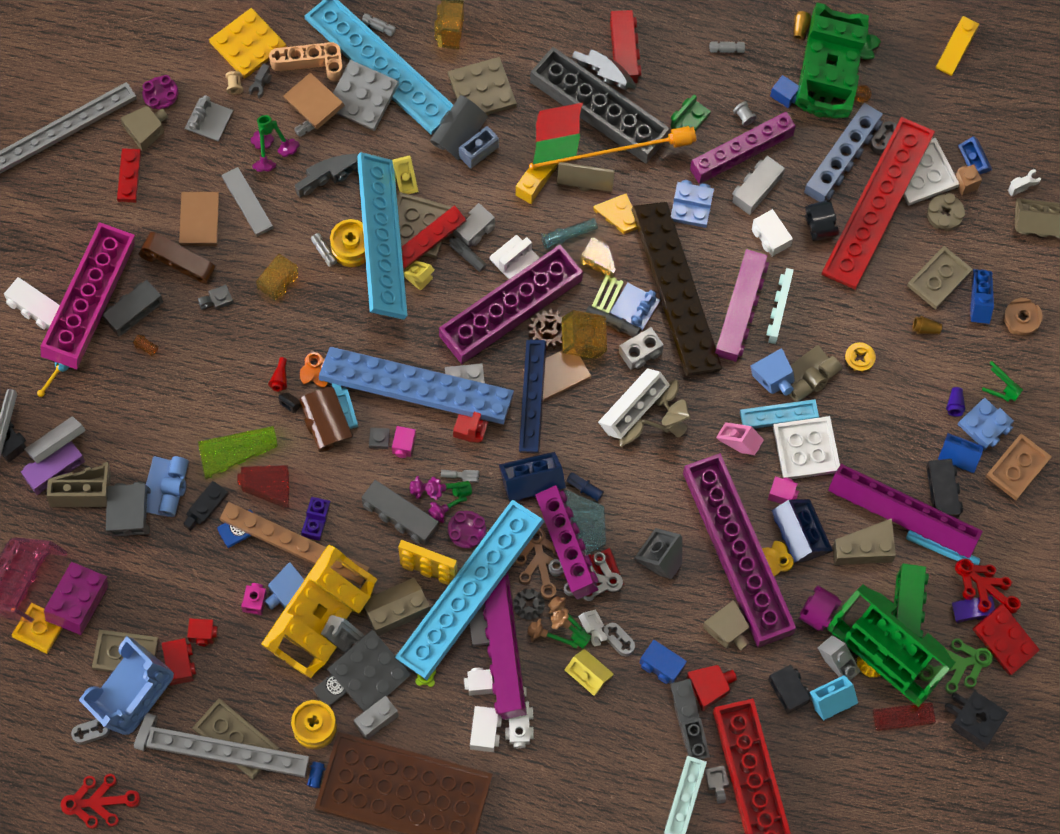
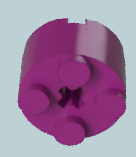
M817 585L813 590L815 592L814 595L809 596L798 619L817 631H823L832 620L830 615H832L834 610L838 609L842 601L838 599V596Z

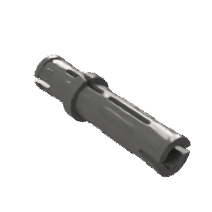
M591 305L588 306L585 312L586 317L616 329V332H623L635 337L641 331V327L626 322V319L617 318Z

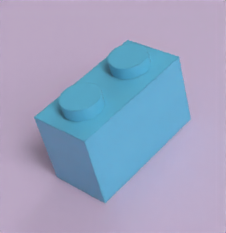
M845 675L810 691L814 710L823 720L858 704L854 685Z

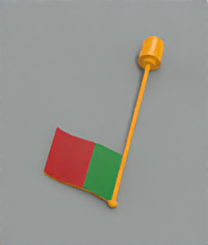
M583 102L539 111L537 117L536 150L533 163H530L529 168L534 170L537 167L557 164L559 162H567L668 141L670 145H674V148L691 145L692 142H696L694 127L689 128V126L671 129L668 138L577 156L580 140V112Z

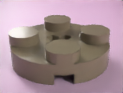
M951 193L936 196L928 206V221L933 227L945 229L944 231H951L959 227L965 216L962 202ZM943 209L950 211L949 216L942 214Z

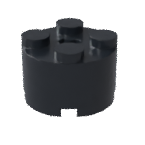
M830 200L805 206V218L807 225H810L812 241L839 236L838 226L835 227L836 215Z

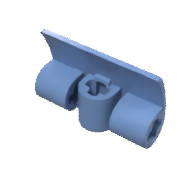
M177 456L172 457V460L153 457L146 485L151 489V493L147 494V513L175 517L180 496H183L186 491L185 476L189 464L187 459Z

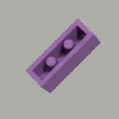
M70 441L40 463L27 464L21 473L36 495L47 489L48 479L70 473L83 464L85 460L72 441Z

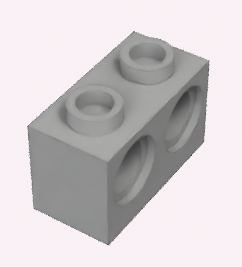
M652 327L619 345V354L630 370L634 368L639 369L649 359L658 358L663 352L664 345ZM652 343L654 347L648 348L646 344ZM635 352V353H637L639 356H638V357H632V356H630V353Z

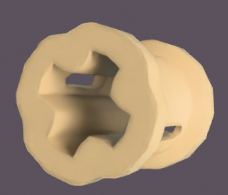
M230 71L226 73L228 80L227 93L231 95L241 94L243 92L241 72Z

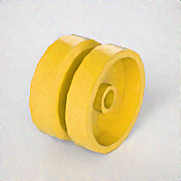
M348 219L336 224L331 231L330 242L332 254L337 262L346 267H357L364 264L366 258L363 223L359 220Z
M317 700L303 702L295 709L292 715V729L300 745L307 749L317 750L326 747L334 739L337 730L334 712L324 702Z

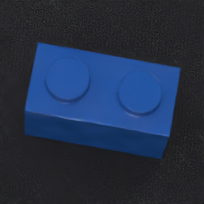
M653 639L640 658L639 664L642 665V669L646 672L655 673L660 681L668 684L676 681L685 668L687 661Z

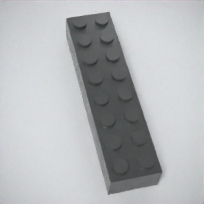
M554 47L548 51L530 72V83L563 106L583 102L580 118L621 147L668 138L670 131L668 126ZM665 142L628 149L627 151L647 164Z

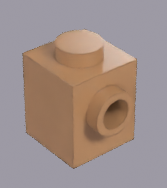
M974 164L960 167L955 175L959 182L957 188L961 196L979 189L982 179Z

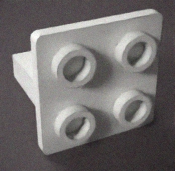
M515 235L490 256V261L508 279L539 259L532 251V242L527 237L522 240L518 235Z

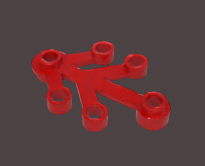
M969 559L959 560L955 564L957 574L963 578L965 589L962 595L965 599L971 600L975 596L976 591L972 587L971 579L976 582L980 598L978 609L981 612H988L991 608L987 592L1004 604L1011 614L1018 611L1021 602L1017 597H1006L993 587L999 586L1002 590H1008L1012 584L1011 579L1008 577L992 578L996 573V568L993 565H974ZM977 573H983L986 577H981Z
M107 774L102 785L89 799L82 798L89 789H93L96 786V780L93 776L85 777L81 788L74 795L65 796L60 806L65 814H76L85 822L89 829H95L99 824L97 818L89 816L82 808L90 807L106 820L108 826L115 827L119 823L117 815L109 813L102 806L126 804L129 808H135L140 804L141 798L134 790L126 792L125 795L102 797L110 787L115 786L117 783V779L113 774ZM108 778H114L111 784L107 783ZM92 779L93 784L91 786L86 785L87 781ZM134 795L135 800L128 801V797ZM73 801V802H74V806L71 807V808H68V807H67L68 802ZM111 817L116 818V821L113 824L109 823V819ZM91 819L96 821L93 826L88 824Z

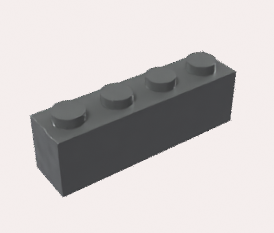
M377 480L373 481L361 497L363 507L371 513L374 511L382 521L392 523L397 531L402 534L407 533L417 544L422 543L426 546L439 528L437 520Z

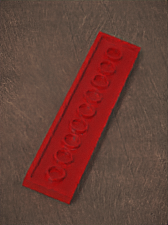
M903 117L900 118L822 271L823 276L856 290L935 134L934 130Z

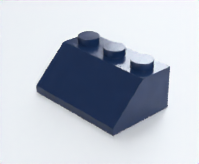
M555 452L499 464L509 501H520L530 496L536 497V494L557 485L559 490L566 488L563 468Z
M810 499L787 500L771 510L774 521L782 533V539L786 542L789 554L792 555L794 562H807L833 551Z

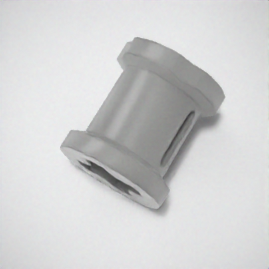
M746 101L737 105L733 110L742 120L743 126L751 124L757 118L756 114H753L748 108Z

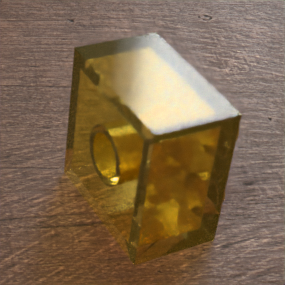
M442 0L441 4L437 5L438 16L434 26L435 40H438V47L460 49L464 21V0Z
M572 310L562 317L563 353L594 359L606 353V316Z

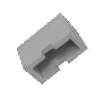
M480 203L468 212L470 216L466 219L467 221L453 231V235L468 245L469 248L473 245L476 246L481 241L482 236L485 233L489 234L495 227V217Z
M384 696L355 718L354 725L362 736L369 740L380 729L398 718V711L390 700Z

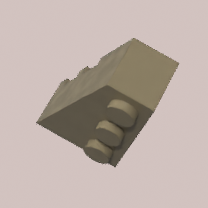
M109 462L102 463V466L95 468H84L85 471L73 474L71 472L48 479L47 499L49 506L107 507L108 486L111 483Z

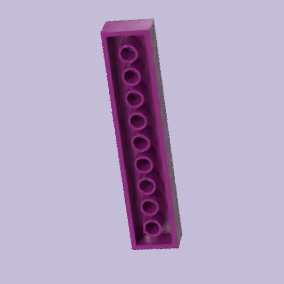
M721 453L684 466L683 475L743 616L749 625V630L757 648L794 635L796 626Z

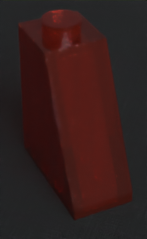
M288 465L241 467V473L237 474L238 485H241L243 492L283 508H289Z

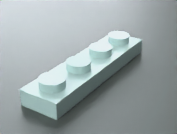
M786 268L785 275H780L778 285H782L781 291L776 292L774 301L778 302L777 308L773 307L770 318L774 320L773 325L769 324L766 334L770 336L768 343L776 344L793 269Z
M690 756L686 757L664 834H686L706 767V761Z

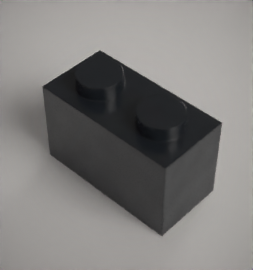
M791 664L771 674L768 679L787 714L807 705L810 701L809 689L807 686L802 685L798 670L796 668L793 669Z

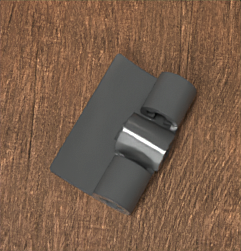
M460 95L451 110L447 111L439 123L441 125L430 142L439 149L447 150L453 157L460 160L459 147L478 133L488 115L471 100Z

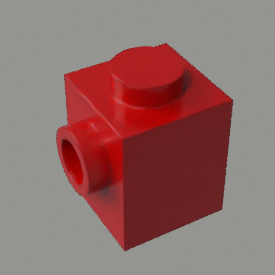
M189 618L187 635L189 643H196L198 646L213 644L214 638H217L218 626H215L214 621L210 619Z

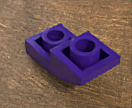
M311 497L301 536L318 541L321 540L330 506L329 500Z
M988 597V600L991 602V608L985 613L978 609L980 598L952 602L956 622L960 623L976 618L977 620L984 619L996 609L993 597Z

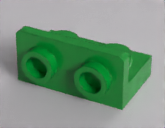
M694 94L683 102L682 108L679 111L676 110L671 116V128L676 129L689 126V128L694 127L696 131L709 117L711 111L697 102V96Z

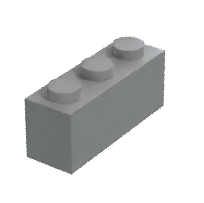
M769 156L764 160H759L755 166V171L748 173L741 187L738 185L733 191L732 203L751 215L783 177L785 168Z

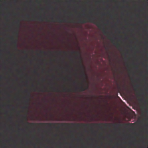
M16 537L10 539L0 555V616L9 620L32 623L34 619L19 610L22 600L27 596V590L31 582L35 580L36 573L46 556L50 554L66 556L68 552L52 541Z

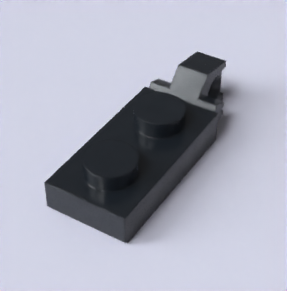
M212 481L190 507L186 514L188 518L183 523L184 527L191 531L197 523L199 525L205 523L227 497L228 491Z

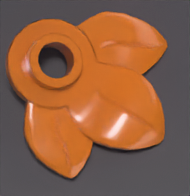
M313 352L306 356L305 365L300 369V379L303 384L313 381L317 386L325 388L328 382L319 380V373L325 358L319 353ZM316 360L318 363L313 365L311 361Z

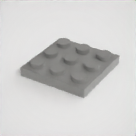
M350 60L333 92L345 105L336 114L375 131L400 84L399 81Z

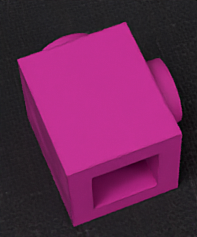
M775 476L768 500L782 504L787 500L797 499L799 491L796 490L798 483H795L790 478L782 479Z

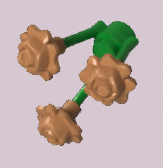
M559 596L553 598L548 604L550 608L549 614L553 613V616H551V628L558 629L562 626L566 629L569 628L573 632L570 637L573 641L543 629L540 618L537 622H531L527 632L531 636V642L540 636L544 638L547 636L571 645L575 649L578 646L583 649L589 642L591 635L587 634L586 630L570 616L569 610L564 607L566 597L560 598Z

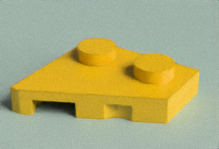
M627 194L593 206L596 213L604 216L606 221L615 225L623 234L637 229L631 210L632 204Z

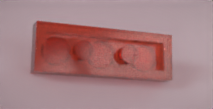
M932 702L923 703L919 707L914 704L873 710L876 731L935 724L936 722Z

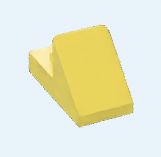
M410 155L393 159L392 163L399 193L412 194L418 192Z
M415 261L404 270V277L419 290H422L433 279L431 273L434 271V268L430 264Z

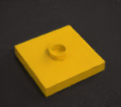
M31 603L13 631L12 638L48 654L63 628L45 621L44 608Z

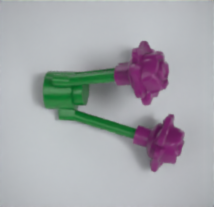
M416 476L415 480L411 481L409 487L410 493L415 495L417 499L421 498L424 491H427L430 498L439 500V497H442V492L452 489L453 495L459 499L442 506L436 502H431V508L428 510L429 516L439 523L445 522L444 515L445 512L449 511V508L460 502L467 501V496L472 495V487L469 481L441 484L440 479H436L435 476L428 483H423L419 476Z

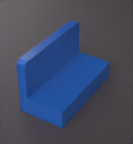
M947 433L938 460L952 459L953 465H956V467L974 473L984 446Z

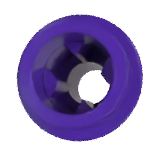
M960 387L951 389L946 407L948 414L951 416H962L965 411L963 389Z

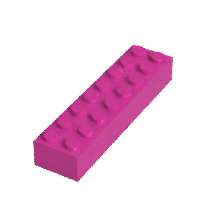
M99 222L41 344V357L78 369L135 246L134 234Z

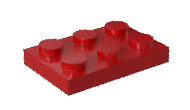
M1000 604L972 629L1008 675L1015 673L1040 651L1004 604Z

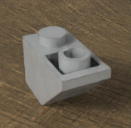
M830 636L817 647L824 661L838 677L845 675L850 681L861 672L846 643L836 637Z

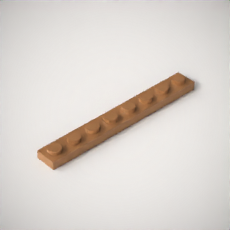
M230 502L227 503L220 517V521L314 565L327 548ZM349 558L365 571H369L370 567ZM337 560L330 567L346 580L359 586L364 581L362 577L346 568Z

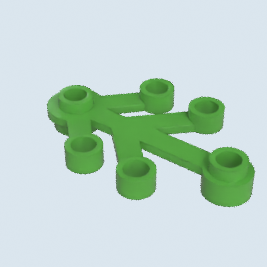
M958 638L952 641L951 649L958 652L961 650L971 657L963 658L946 649L950 657L956 662L949 670L956 671L951 681L945 686L947 693L953 694L957 691L958 683L966 667L974 665L971 674L965 678L964 685L969 689L976 685L977 677L982 667L989 666L993 660L992 653L988 649L979 648L976 650L964 644ZM958 642L960 644V648H956L954 646V643ZM983 655L986 660L981 661L979 656ZM928 665L924 671L929 672L930 676L925 677L922 672L919 677L923 681H931L944 666L933 667ZM967 679L973 680L974 684L969 685ZM948 685H954L955 690H950Z

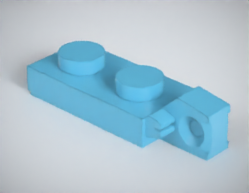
M332 383L349 428L358 427L348 389L346 387L341 388V385Z

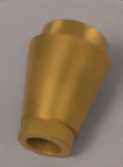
M798 11L797 15L794 16V38L804 39L811 23L810 13Z
M920 316L915 317L912 330L917 334H940L942 324Z

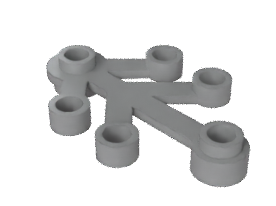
M597 552L594 555V563L600 566L604 575L597 574L593 566H590L591 571H594L598 577V583L602 584L597 586L598 591L593 592L592 596L583 597L586 601L593 600L595 596L606 590L610 592L619 591L623 585L622 577L617 573L611 572L605 562V555L602 552ZM601 556L603 560L597 561L596 558ZM554 559L549 563V573L552 576L557 577L564 573L559 559ZM559 564L560 567L558 569H555L553 565ZM611 579H615L617 582L615 584H611L609 581ZM566 583L564 586V593L568 596H572L573 594L566 590V588L569 587L568 583Z

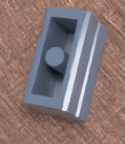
M486 126L481 132H478L459 147V157L469 168H473L499 147L498 136Z

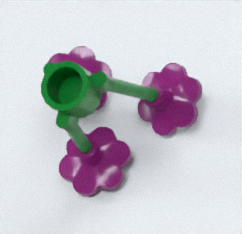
M263 115L257 119L259 131H256L250 140L256 149H261L260 160L252 165V168L258 172L271 171L276 167V163L272 162V160H267V155H265V149L270 148L271 143L274 142V137L270 135L273 129H275L281 139L278 153L282 157L294 154L300 146L299 142L295 139L288 140L283 136L276 121H272L268 115Z

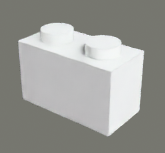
M773 209L754 219L752 232L756 237L760 238L764 250L769 252L771 256L791 246L793 238Z
M475 706L470 750L494 752V748L499 747L500 735H497L496 731L497 727H501L502 717L496 713L495 708Z

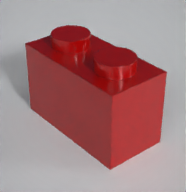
M185 638L163 642L162 648L165 665L174 673L170 686L194 681L193 675L196 674L194 662L191 663L190 656L193 655L191 643L187 644Z

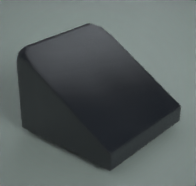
M283 393L278 396L280 405L292 413H296L301 407L299 400L290 393Z

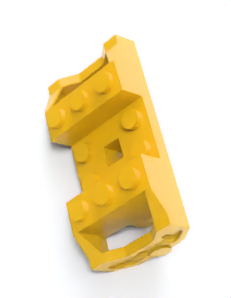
M328 545L261 644L274 653L275 656L283 661L285 660L291 667L312 678L326 664L336 649V646L321 634L330 615L347 619L352 611L360 613L369 600L374 584L378 579L347 558L337 548ZM336 560L366 580L361 589L330 568ZM283 637L314 657L308 668L278 648Z

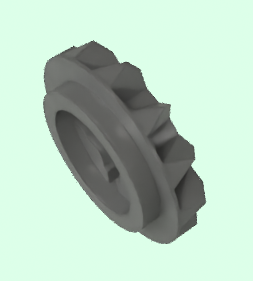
M524 589L517 593L514 598L513 607L519 617L531 620L542 614L545 601L541 593L534 589ZM524 599H527L528 601L534 599V608H531L530 606L524 608V606L526 605Z

